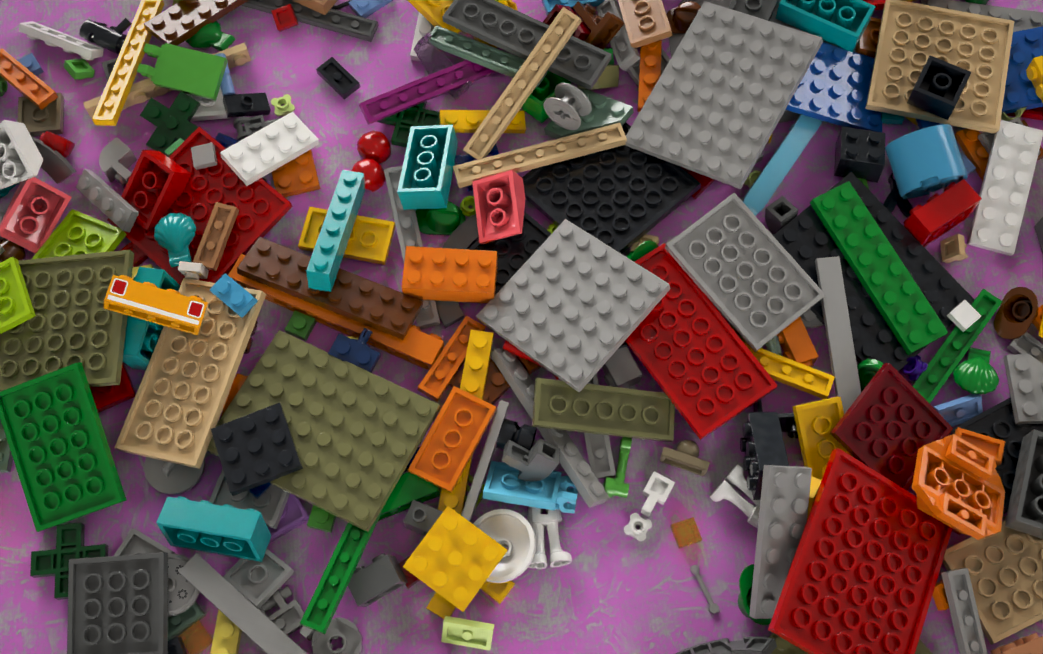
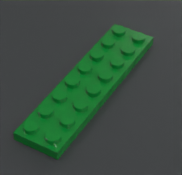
M850 181L811 200V206L907 355L949 333Z

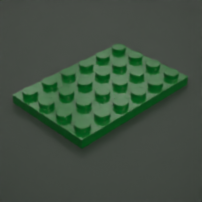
M82 362L71 364L0 392V420L36 532L127 501Z

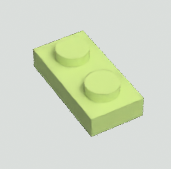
M445 616L441 642L490 651L495 624Z

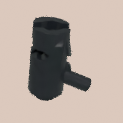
M125 18L117 27L111 26L109 28L105 23L87 19L82 24L79 35L85 40L119 54L126 39V35L123 32L132 23Z

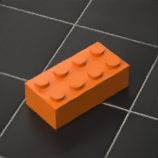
M406 246L402 292L405 295L420 300L488 303L491 299H494L496 291L497 251Z

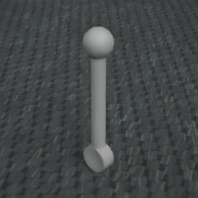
M692 565L690 571L696 576L710 605V613L715 614L719 611V606L713 602L700 576V568L697 565Z

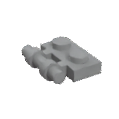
M288 586L281 591L277 590L259 609L287 636L302 627L300 622L305 613L296 599L289 604L286 603L285 599L293 594ZM278 604L280 610L268 617L266 612Z

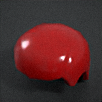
M374 130L367 132L357 142L358 153L364 159H374L381 164L391 155L390 142L382 132Z
M48 131L42 133L39 139L52 150L59 152L64 158H67L75 147V143Z
M365 158L357 161L351 170L364 173L365 189L372 192L381 188L386 180L384 169L374 159Z

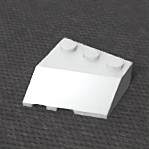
M3 120L0 123V190L37 176L42 165L43 158L24 123Z

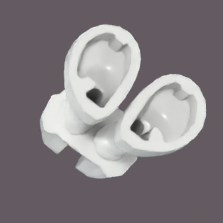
M737 464L710 495V498L715 502L722 499L729 500L748 517V523L758 528L760 500H753L752 490L749 491L747 488L743 468ZM731 485H735L743 491L756 506H753L740 496Z
M528 508L527 521L531 524L536 537L535 554L528 568L542 569L548 566L544 545V527H547L549 538L550 566L560 567L572 562L571 554L562 550L559 541L558 524L562 521L560 509H555V511L546 509L547 514H541V508Z

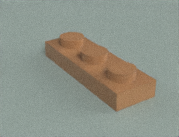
M218 202L215 203L193 263H202L208 270H217L239 212L237 207Z

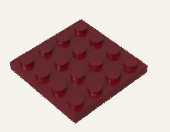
M885 363L830 434L855 459L903 489L908 490L913 483L918 449L926 444L947 437L953 427L890 363Z

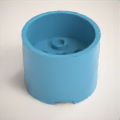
M949 124L935 125L911 132L890 142L885 147L899 194L903 199L929 195L930 192L946 188L952 182L957 184L961 180L968 178L952 126Z

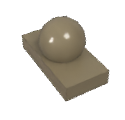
M687 439L678 443L676 450L664 447L659 460L662 463L700 476H705L710 462L698 458L700 451L696 442Z

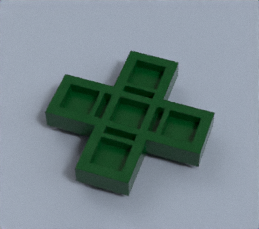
M180 91L170 108L151 98L140 114L142 118L157 126L146 145L155 151L165 154L164 151L179 138L185 141L198 128L190 120L201 104Z
M427 101L377 122L395 126L391 144L406 148L411 126L440 125L439 112L425 109Z
M83 523L57 525L56 549L31 552L30 576L33 578L55 576L54 598L57 600L68 599L69 559L108 556V545L106 544L84 546L85 524Z

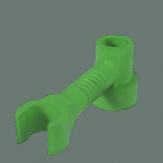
M622 437L620 441L615 478L606 477L604 480V490L611 498L613 495L623 498L628 496L629 484L624 483L632 443V438Z

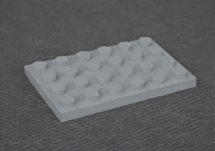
M735 193L714 207L664 247L754 352H757L825 296V293Z

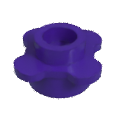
M916 355L915 357L907 358L906 362H910L902 369L904 374L909 375L911 381H916L922 372L927 370L928 364L922 362L921 357Z

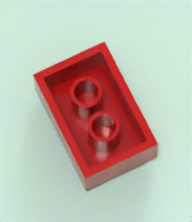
M965 179L957 184L952 182L943 190L942 194L935 193L926 201L925 205L921 206L919 204L910 211L911 216L903 222L904 227L923 247H926L965 221L982 198Z

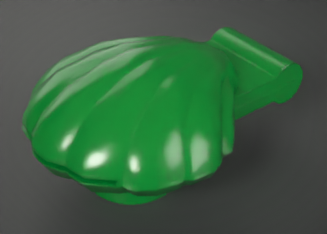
M215 21L205 25L195 35L185 41L193 48L213 47L223 51L228 49L235 41V38L231 34L222 32L220 23Z
M970 347L967 360L959 364L953 371L956 384L974 395H984L993 392L999 384V377L994 368L989 364L991 351Z

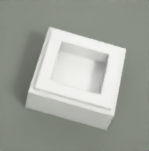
M964 300L947 317L964 332L981 315Z

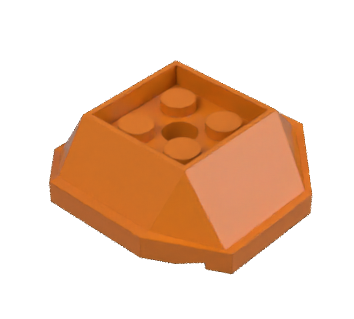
M955 434L919 448L912 489L917 497L918 509L956 531L970 535L977 540L1001 532L1005 490L1001 478L995 469L997 465L994 457Z

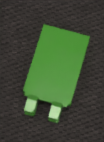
M168 43L162 44L161 48L156 45L145 44L143 51L148 53L149 57L157 58L155 68L139 63L138 73H141L144 77L151 78V81L156 86L216 101L228 63L226 58Z

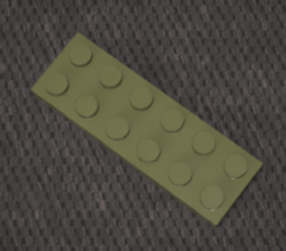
M536 378L532 427L672 442L674 440L675 406L665 393L586 384L580 392H577L561 380Z

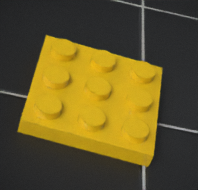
M447 506L403 567L464 612L508 550L451 507Z

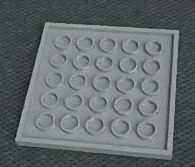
M565 219L476 317L492 331L577 392H580L671 288L669 283Z

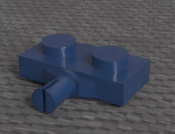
M366 328L363 329L358 340L350 339L339 333L328 354L342 361L350 362L371 373L381 357L379 352L367 346L366 343L373 332Z

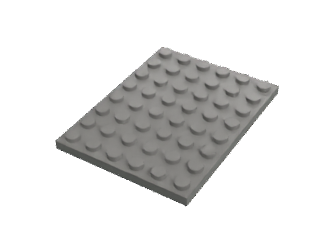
M704 1L628 131L625 146L741 189L823 43L822 37Z

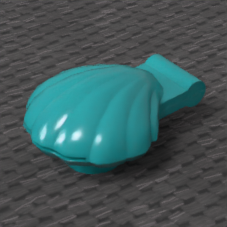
M169 213L160 219L154 230V239L157 241V244L168 250L169 263L172 268L179 266L180 261L192 262L189 244L195 236L196 226L192 218L183 213Z

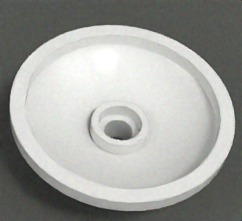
M497 509L485 513L473 523L500 545L508 547V551L486 581L492 583L508 582L520 576L529 567L536 550V537L531 524L521 514L508 509Z

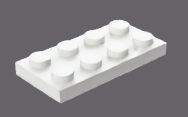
M291 112L221 151L220 154L226 164L248 186L319 145V139Z

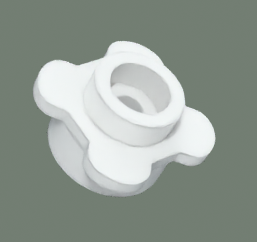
M633 513L630 515L629 524L624 527V532L626 535L637 538L638 541H644L648 529L652 528V522L649 519L641 518L638 513Z

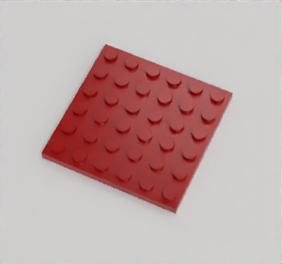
M199 126L169 156L170 159L189 171L191 176L183 193L161 218L169 213H183L192 218L196 226L195 236L189 244V252L193 262L215 203L218 202L237 207L239 212L217 270H209L207 279L199 278L200 281L216 283L225 273L227 275L230 273L241 254L246 256L259 237L263 238L293 205L262 178L246 186L221 158L220 152L226 148ZM212 142L215 146L217 165L196 170L193 165L191 147ZM107 219L111 225L118 227L112 220ZM159 221L150 231L134 222L130 232L124 231L127 234L125 237L181 285L185 276L178 270L179 266L173 268L170 266L168 250L158 245L154 239L155 226Z

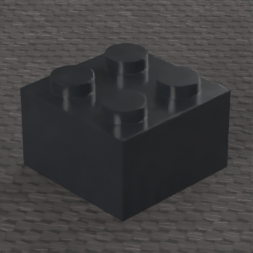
M929 56L907 104L948 120L971 72Z
M842 126L835 144L834 176L846 177L852 172L857 178L878 183L885 166V133Z

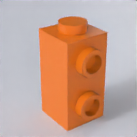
M799 317L776 336L783 349V357L813 367L819 356L801 317Z

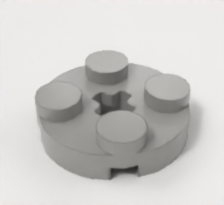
M345 618L332 619L325 635L315 631L311 640L314 654H361L363 647V637L354 623ZM339 637H342L341 643L343 647L341 649L338 648L336 651L332 650V639L337 640Z

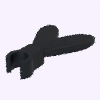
M891 173L888 178L891 192L883 205L891 213L897 205L902 214L908 218L911 216L910 211L913 209V206L908 199H903L900 196L896 182L893 179V173Z

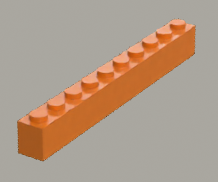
M243 254L239 256L228 275L243 288L263 291L266 294L265 300L293 312L296 310L315 318L316 322L348 336L359 338L363 329L366 328L373 332L366 344L428 371L445 347L441 337L433 333L428 335L421 332L422 330L415 325L411 326L404 340L239 275L237 267L245 257Z

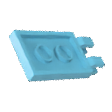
M491 461L483 490V499L554 511L555 509H560L563 513H575L578 490L569 476H561L562 472L553 471L543 480L534 482L524 481L518 478V469L510 467L503 462Z

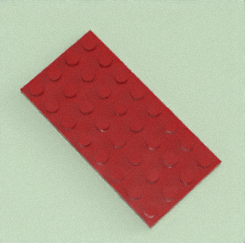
M663 243L636 260L635 263L669 283L671 289L630 334L626 342L701 440L774 391L778 385L709 298L664 248L666 244Z

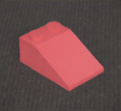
M513 170L472 181L479 243L485 244L522 234L526 199L523 178Z
M35 177L20 182L0 224V236L36 254L50 237L72 197Z

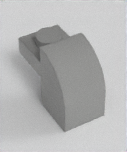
M115 137L101 151L99 164L111 183L116 179L122 186L127 185L132 174L128 168L137 159L132 150L119 138Z

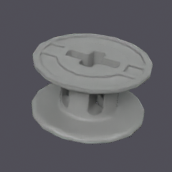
M560 83L554 89L556 98H547L543 103L544 110L549 118L560 127L567 130H576L581 125L579 116L589 115L592 111V105L588 97L580 89L571 84Z

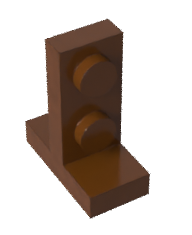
M578 1L573 7L592 31L584 41L600 49H604L624 25V22L619 17L609 12L603 18L596 15L597 10L589 3L584 5Z

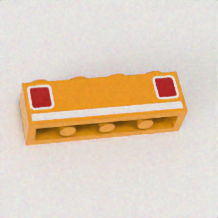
M126 275L112 276L104 299V309L194 335L199 334L208 302H205L200 297L184 296L173 289H160L150 282H136Z

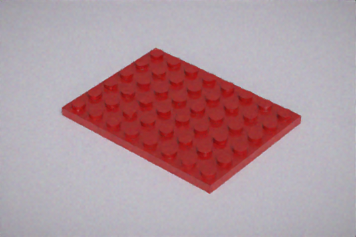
M839 448L832 450L768 630L808 654H915L953 528L919 510L915 495Z

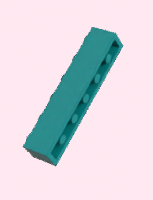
M342 170L306 270L308 287L311 289L332 291L365 193L364 173Z

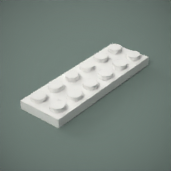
M1001 120L1000 129L994 135L979 195L982 199L976 207L967 245L1009 256L1014 254L1043 137V130Z

